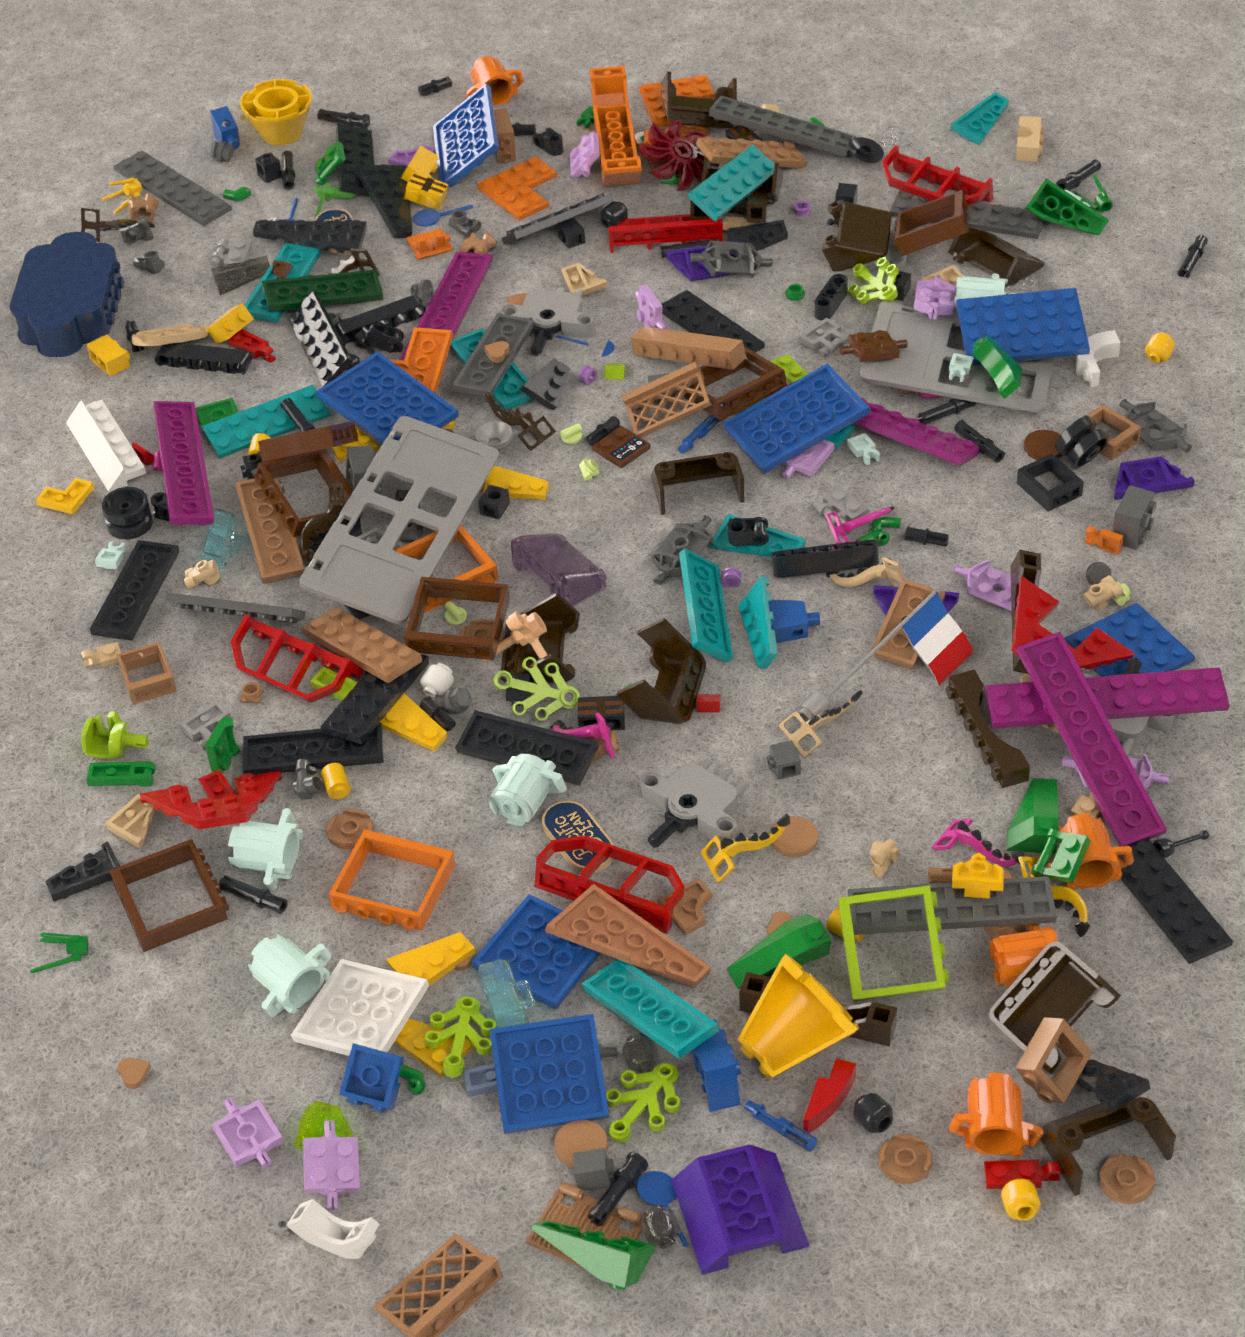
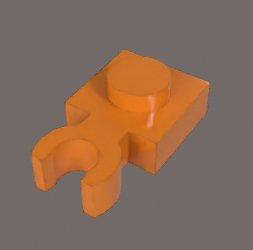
M1088 526L1085 534L1087 536L1084 539L1086 544H1097L1099 549L1119 555L1122 550L1123 535L1106 529H1102L1099 532L1092 526Z

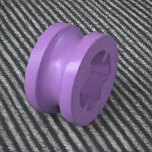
M807 201L794 203V214L800 217L809 215L810 203Z
M585 365L580 370L579 381L590 385L597 378V369Z
M734 567L724 569L721 578L722 585L724 587H739L741 584L740 570Z

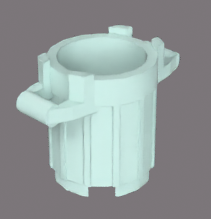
M992 274L991 278L957 277L953 313H957L956 299L1006 295L1004 288L1008 279H1001L998 274Z
M520 754L512 756L507 764L495 766L493 773L498 784L491 793L489 801L493 813L496 816L500 813L508 818L506 823L514 826H523L525 822L528 823L548 794L563 793L567 789L562 775L554 772L555 764L548 760L545 762L534 755Z
M285 808L282 811L278 825L248 821L239 823V827L233 826L228 846L234 849V857H228L230 864L239 868L266 872L263 882L270 891L276 890L280 878H292L291 871L298 856L299 839L303 838V830L297 829L299 824L294 823L295 816L292 811Z
M276 934L277 938L269 939L266 937L257 944L251 953L254 956L252 965L248 964V967L253 973V977L270 991V994L262 1003V1008L269 1016L274 1017L284 1009L289 1013L295 1014L298 1011L297 1008H300L319 992L324 979L327 981L330 977V972L325 968V965L331 958V953L324 944H318L307 954L289 939L279 934ZM277 1000L278 1003L274 1006L273 1003Z

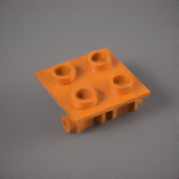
M441 228L406 237L417 260L453 250L449 242L451 241L450 235L445 234Z

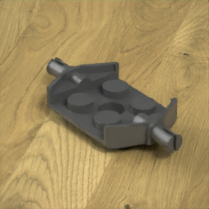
M710 241L702 254H690V261L703 263L712 277H715L716 272L752 274L751 278H754L759 267H772L773 259L762 258L751 243ZM729 254H734L737 258L731 257Z
M1126 399L1120 402L1119 406L1128 411L1125 418L1141 427L1140 439L1156 450L1179 447L1186 453L1191 450L1192 445L1183 440L1188 424H1184V428L1177 425L1155 409L1156 402L1136 405L1131 404Z
M704 515L699 523L676 524L651 556L653 563L660 571L653 580L654 583L662 585L669 576L682 577L679 553L684 548L700 555L709 542H711V545H714L713 537L706 529L712 521L709 516Z

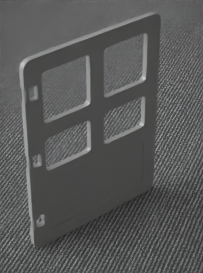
M888 301L880 303L872 332L878 330L887 331L895 341L906 339L908 347L899 348V358L863 362L859 375L861 381L1040 413L1044 410L1054 358L1039 359L1038 363L1015 361L1022 368V374L1035 376L1031 398L1009 395L1004 399L999 393L986 391L985 386L989 372L983 365H974L975 369L970 387L940 383L938 380L943 361H951L953 353L965 355L963 350L947 347L951 328L960 327L958 313L943 317L937 316L933 320V316L930 319L927 314H922L912 306Z

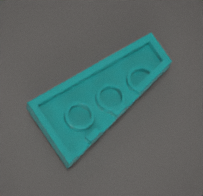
M994 92L951 124L950 129L969 141L980 145L1008 107L1009 100Z
M728 514L713 537L714 545H711V542L709 543V549L772 557V553L776 551L804 548L806 546V539L768 527L769 541L767 544L761 546H733L728 541L727 524L729 520L740 517Z
M765 576L759 578L738 605L757 666L760 669L767 668L778 655L775 630L771 629L772 621L774 620L773 612L769 611L768 605L772 601L771 593L767 592L766 587L770 582L769 578Z

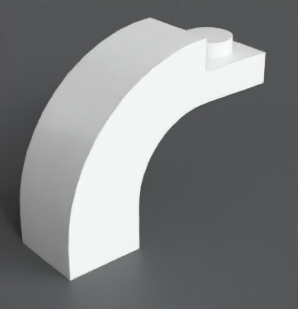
M1115 330L1100 332L1088 337L1089 354L1077 355L1076 374L1077 376L1083 375L1084 381H1088L1090 387L1099 386L1100 370L1096 362L1106 358L1119 357L1121 342Z
M312 1199L299 1205L286 1226L314 1246L343 1258L358 1259L362 1257L367 1247L374 1241L376 1237L375 1231L380 1224L372 1217L360 1222L344 1221L329 1213Z

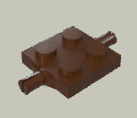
M883 330L871 333L859 332L848 336L850 346H840V354H854L860 362L899 358V348H907L908 342L906 339L895 341L887 331Z

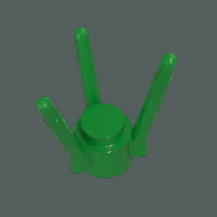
M1096 174L1093 175L1100 194L1095 197V203H1092L1076 191L1072 192L1081 197V200L1088 203L1095 211L1105 212L1113 207V202L1108 197Z
M41 932L40 936L44 938H40V942L66 944L67 954H72V956L33 968L31 973L72 961H81V955H88V936Z

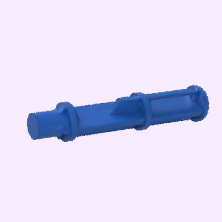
M710 414L682 441L678 451L684 454L688 449H692L694 446L693 442L698 437L703 438L720 420ZM714 421H717L710 429H708V427H709Z
M751 1100L746 1102L744 1109L752 1113L755 1119L807 1151H812L816 1147L817 1137L783 1117L776 1119L766 1113L763 1104L758 1105ZM796 1127L797 1129L801 1130L802 1132H804L812 1138H807L806 1136L797 1132L793 1128ZM792 1134L796 1138L805 1142L807 1146L805 1147L804 1145L790 1138L788 1135Z

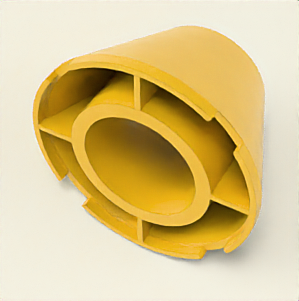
M274 79L254 85L253 90L250 92L246 91L242 95L240 104L243 113L262 139L270 145L282 146L291 144L301 137L311 106L312 94L306 85H298L295 80Z

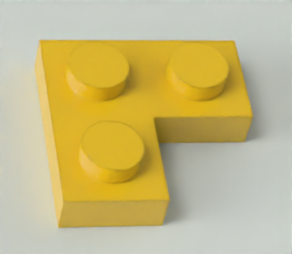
M74 478L65 491L46 486L36 499L37 506L74 515L95 489L94 484L90 481Z

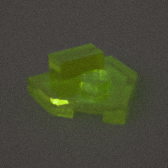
M317 1100L314 1101L313 1105H308L298 1124L299 1133L294 1141L295 1148L303 1149L304 1138H321L325 1136L324 1122L328 1120L329 1130L331 1120L335 1121V1136L354 1137L340 1107Z

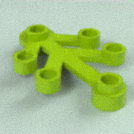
M882 257L876 262L879 268L877 278L870 274V270L866 265L859 263L854 266L853 275L859 281L866 280L869 283L863 286H858L854 283L848 287V293L851 296H856L860 304H865L868 301L879 298L882 301L888 302L896 299L898 292L894 282L899 269L895 264L890 265L886 257ZM887 273L888 279L886 285H884L883 282L885 274ZM878 290L877 292H874V293H870V294L867 293V292H869V291Z
M533 657L525 658L522 662V667L524 670L529 671L536 684L514 679L507 671H500L493 678L494 686L500 690L511 687L534 693L524 701H518L512 705V712L517 716L523 715L526 709L546 697L556 700L545 708L539 707L534 711V718L538 721L546 720L549 714L561 707L572 709L578 705L579 691L573 686H567L559 673V667L556 663L547 664L544 672L547 676L553 678L559 690L549 687L537 667V661ZM527 660H531L533 662L532 668H528L526 666ZM549 666L555 667L554 674L548 672ZM502 676L506 679L505 685L499 684V677ZM566 693L572 695L570 702L565 700ZM517 704H520L523 707V711L521 713H518L515 710V706ZM539 710L545 712L544 718L538 717L537 712Z
M469 996L461 997L456 1001L455 1008L445 1013L434 1012L430 1015V1026L433 1029H442L445 1023L459 1017L458 1023L440 1032L429 1031L425 1035V1045L432 1049L439 1047L440 1043L455 1036L451 1054L443 1061V1072L448 1077L456 1078L464 1073V1060L461 1058L465 1038L476 1047V1051L480 1055H488L492 1051L491 1040L482 1038L469 1025L472 1019L481 1028V1033L485 1036H490V1029L496 1028V1022L493 1019H486L479 1012L480 1003L476 998Z
M661 1063L652 1072L635 1074V1072L627 1070L621 1074V1085L624 1088L631 1089L637 1084L651 1083L648 1088L622 1093L617 1089H610L606 1092L607 1104L610 1107H617L623 1103L636 1101L622 1120H616L610 1125L609 1134L614 1142L623 1143L630 1138L631 1125L647 1106L650 1115V1129L654 1132H660L665 1128V1118L660 1114L656 1096L662 1087L665 1094V1110L669 1113L679 1111L680 1099L675 1095L673 1086L678 1080L679 1073L673 1064ZM662 1072H669L668 1075H663V1074H661V1073H662ZM626 1078L633 1079L631 1081H625ZM612 1096L618 1097L615 1100L609 1099ZM670 1102L676 1103V1105L670 1106L668 1104ZM654 1121L661 1122L660 1124H653ZM618 1127L624 1128L622 1131L616 1130Z

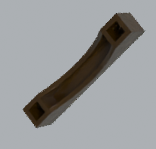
M1020 549L1010 566L1012 643L1014 641L1013 631L1016 623L1015 610L1019 593L1018 583L1023 576L1039 587L1041 576V554ZM1012 652L1013 671L1028 674L1020 657Z
M971 670L949 676L948 686H946L947 697L955 702L956 713L958 716L962 715L966 731H971L974 746L981 749L984 764L990 765L993 780L995 782L998 781L1002 788L1029 781L1030 766L1022 751L999 739L984 722L980 712L984 685L976 671Z
M746 972L739 991V1008L741 1011L753 1012L771 977ZM876 1002L842 1005L853 1018L851 1022H855L859 1026V1030L848 1037L890 1047L896 1029L897 1007Z

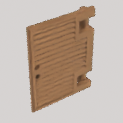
M566 1182L560 1184L538 1222L549 1220L578 1226L581 1228L580 1233L585 1231L605 1232V1238L620 1240L621 1236L637 1240L647 1224V1221L643 1219L640 1213L625 1207H615L603 1226L594 1225L591 1222L592 1219H588V1215L599 1200L586 1195L582 1189ZM565 1194L575 1198L572 1207L561 1203ZM623 1219L634 1223L630 1232L619 1227ZM532 1230L525 1242L526 1244L583 1268Z

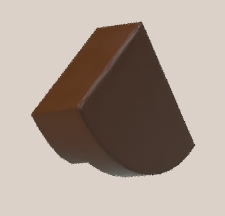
M273 261L272 266L275 276L285 279L292 270V264Z

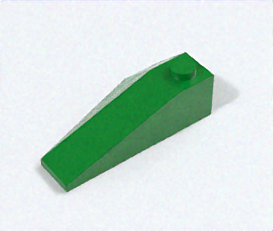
M805 914L784 922L731 964L727 971L737 989H740L746 972L772 977L785 954L793 958L800 965L829 955L831 939L819 919Z

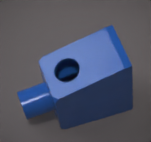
M224 106L211 110L215 138L219 143L224 141L233 145L234 150L240 146L239 132L229 108Z
M772 600L768 603L769 611L773 612L774 620L772 621L771 629L775 630L776 644L808 637V626L820 625V613H806L805 602Z

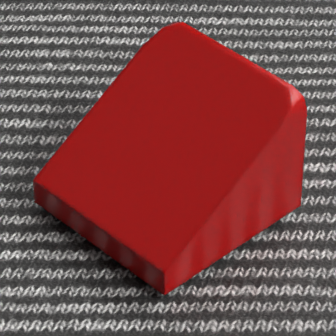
M132 443L133 450L144 465L149 466L154 462L153 454L137 443Z
M698 694L697 712L720 713L721 694Z

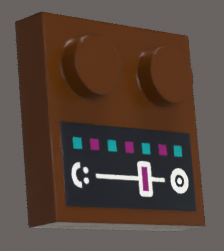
M620 426L592 445L594 452L621 469L651 449L649 442L623 426Z

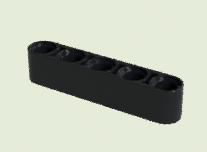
M412 295L337 322L334 326L346 346L347 343H353V337L356 333L364 331L367 334L374 321H380L395 328L400 324H406L422 317L426 307L417 296Z
M184 343L161 345L155 356V362L159 366L186 367V369L192 370L204 369L211 372L223 371V373L230 374L242 373V375H245L252 361L251 354L246 350Z
M876 540L844 542L780 550L772 553L773 576L779 578L869 567L871 562L879 564L878 542Z

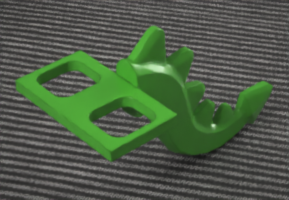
M326 182L325 188L315 186L314 190L318 197L321 198L315 218L320 213L324 200L330 201L332 198L352 199L359 194L339 191V186L336 189L332 188L328 182Z

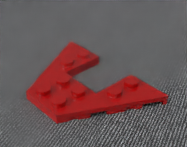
M1023 576L1018 583L1019 593L1015 610L1016 623L1011 650L1016 655H1018V646L1052 635L1050 631L1039 624L1059 604L1058 600ZM1096 628L1076 649L1068 645L1080 669L1085 668L1086 670L1098 668L1101 665H1113L1114 661L1124 659L1129 661L1135 655L1134 652L1099 628Z
M281 771L256 775L251 773L242 774L240 777L234 778L238 796L228 794L220 799L204 798L192 803L187 786L173 785L169 789L140 793V800L142 804L147 802L153 804L155 810L163 811L164 814L172 818L181 817L183 823L190 824L198 830L243 823L250 820L251 815L258 810V804L264 803L269 793L273 792L274 784L277 781H281L282 776Z

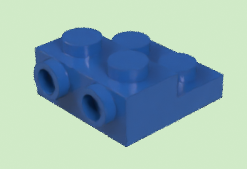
M353 1043L339 1095L347 1097L346 1102L362 1106V1102L371 1104L370 1109L386 1113V1109H394L401 1084L398 1082L404 1057Z

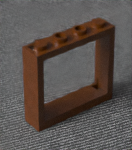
M961 190L897 213L896 227H894L895 240H893L896 251L900 250L901 255L904 256L968 233L969 207L963 191ZM954 214V216L951 217V218H948V219L942 220V221H940V222L931 224V225H929V226H926V227L917 229V230H915V231L909 232V230L915 229V228H917V227L926 225V224H928V223L937 221V220H939V219H942V218H945V217H948V216Z
M745 346L746 358L734 370L703 365L699 368L703 373L705 386L744 367L760 376L717 399L709 395L711 406L703 410L722 421L786 387L785 370ZM699 382L690 385L689 388L695 390ZM686 392L684 398L689 401L692 394ZM697 396L694 403L698 404L704 401V397Z
M355 421L258 441L260 449L258 454L264 462L357 442L359 438Z
M326 449L258 463L255 481L260 485L265 497L271 502L276 514L280 516L285 528L289 530L293 537L301 536L302 529L307 521L317 515L299 519L274 481V478L317 469L328 487L329 483L344 484L345 504L354 491ZM343 519L341 524L346 523L350 520Z
M421 577L404 635L405 645L423 654L495 660L510 601L508 584ZM428 597L499 603L490 639L419 632Z
M192 839L109 870L113 885L143 952L228 919L226 911L229 910L226 898L225 896H219V893H221L220 886L216 879H211L213 876L209 863H203V860H205L203 851L200 848H196ZM191 860L213 906L147 931L127 885Z

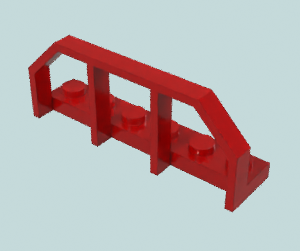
M897 145L893 147L882 161L883 171L889 186L930 201L944 197L943 195L947 190L952 189L955 191L962 190L964 195H968L965 196L968 205L980 203V201L990 203L993 200L992 178H989L985 183L961 175L960 167L956 166L953 171H949L932 165L931 157L927 156L924 161L903 155L899 153V146ZM892 161L893 169L897 172L911 175L907 182L891 176L888 166ZM921 178L927 180L930 184L941 186L935 193L915 186V184Z
M690 214L629 218L616 226L608 227L610 253H614V246L647 244L648 250H652L651 244L685 243V241L715 238L723 241L722 218L717 221L711 218L707 220H690Z
M247 614L243 617L231 639L237 669L310 703L340 691L347 677L351 678L353 675L361 678L364 672L362 668L347 657L345 659L328 652L312 642L308 643L298 639L282 629H275L253 619ZM249 628L253 630L252 635L261 640L267 637L270 639L269 642L272 643L256 672L245 667L240 646ZM282 645L287 646L286 649L295 655H298L299 652L304 654L288 685L266 676ZM316 660H319L322 666L333 670L334 667L339 669L332 684L308 694L297 690L311 662L315 663Z
M588 836L552 840L536 857L534 887L575 901L594 884L665 934L669 932L672 926L673 909L684 896L685 886L672 865ZM587 849L597 853L580 872V876L545 864L556 852ZM607 857L637 867L621 885L620 890L589 879ZM647 871L667 877L672 884L675 892L666 901L665 906L629 894L631 889Z

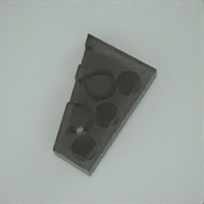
M261 256L211 268L221 296L264 276L270 264L267 256Z

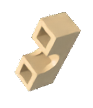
M1019 117L1016 161L1038 162V156H1042L1045 125L1041 124L1042 117Z

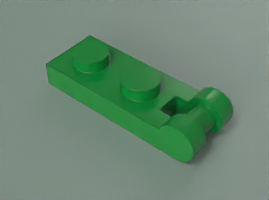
M150 761L90 763L86 781L88 786H152V774L155 773L156 765Z

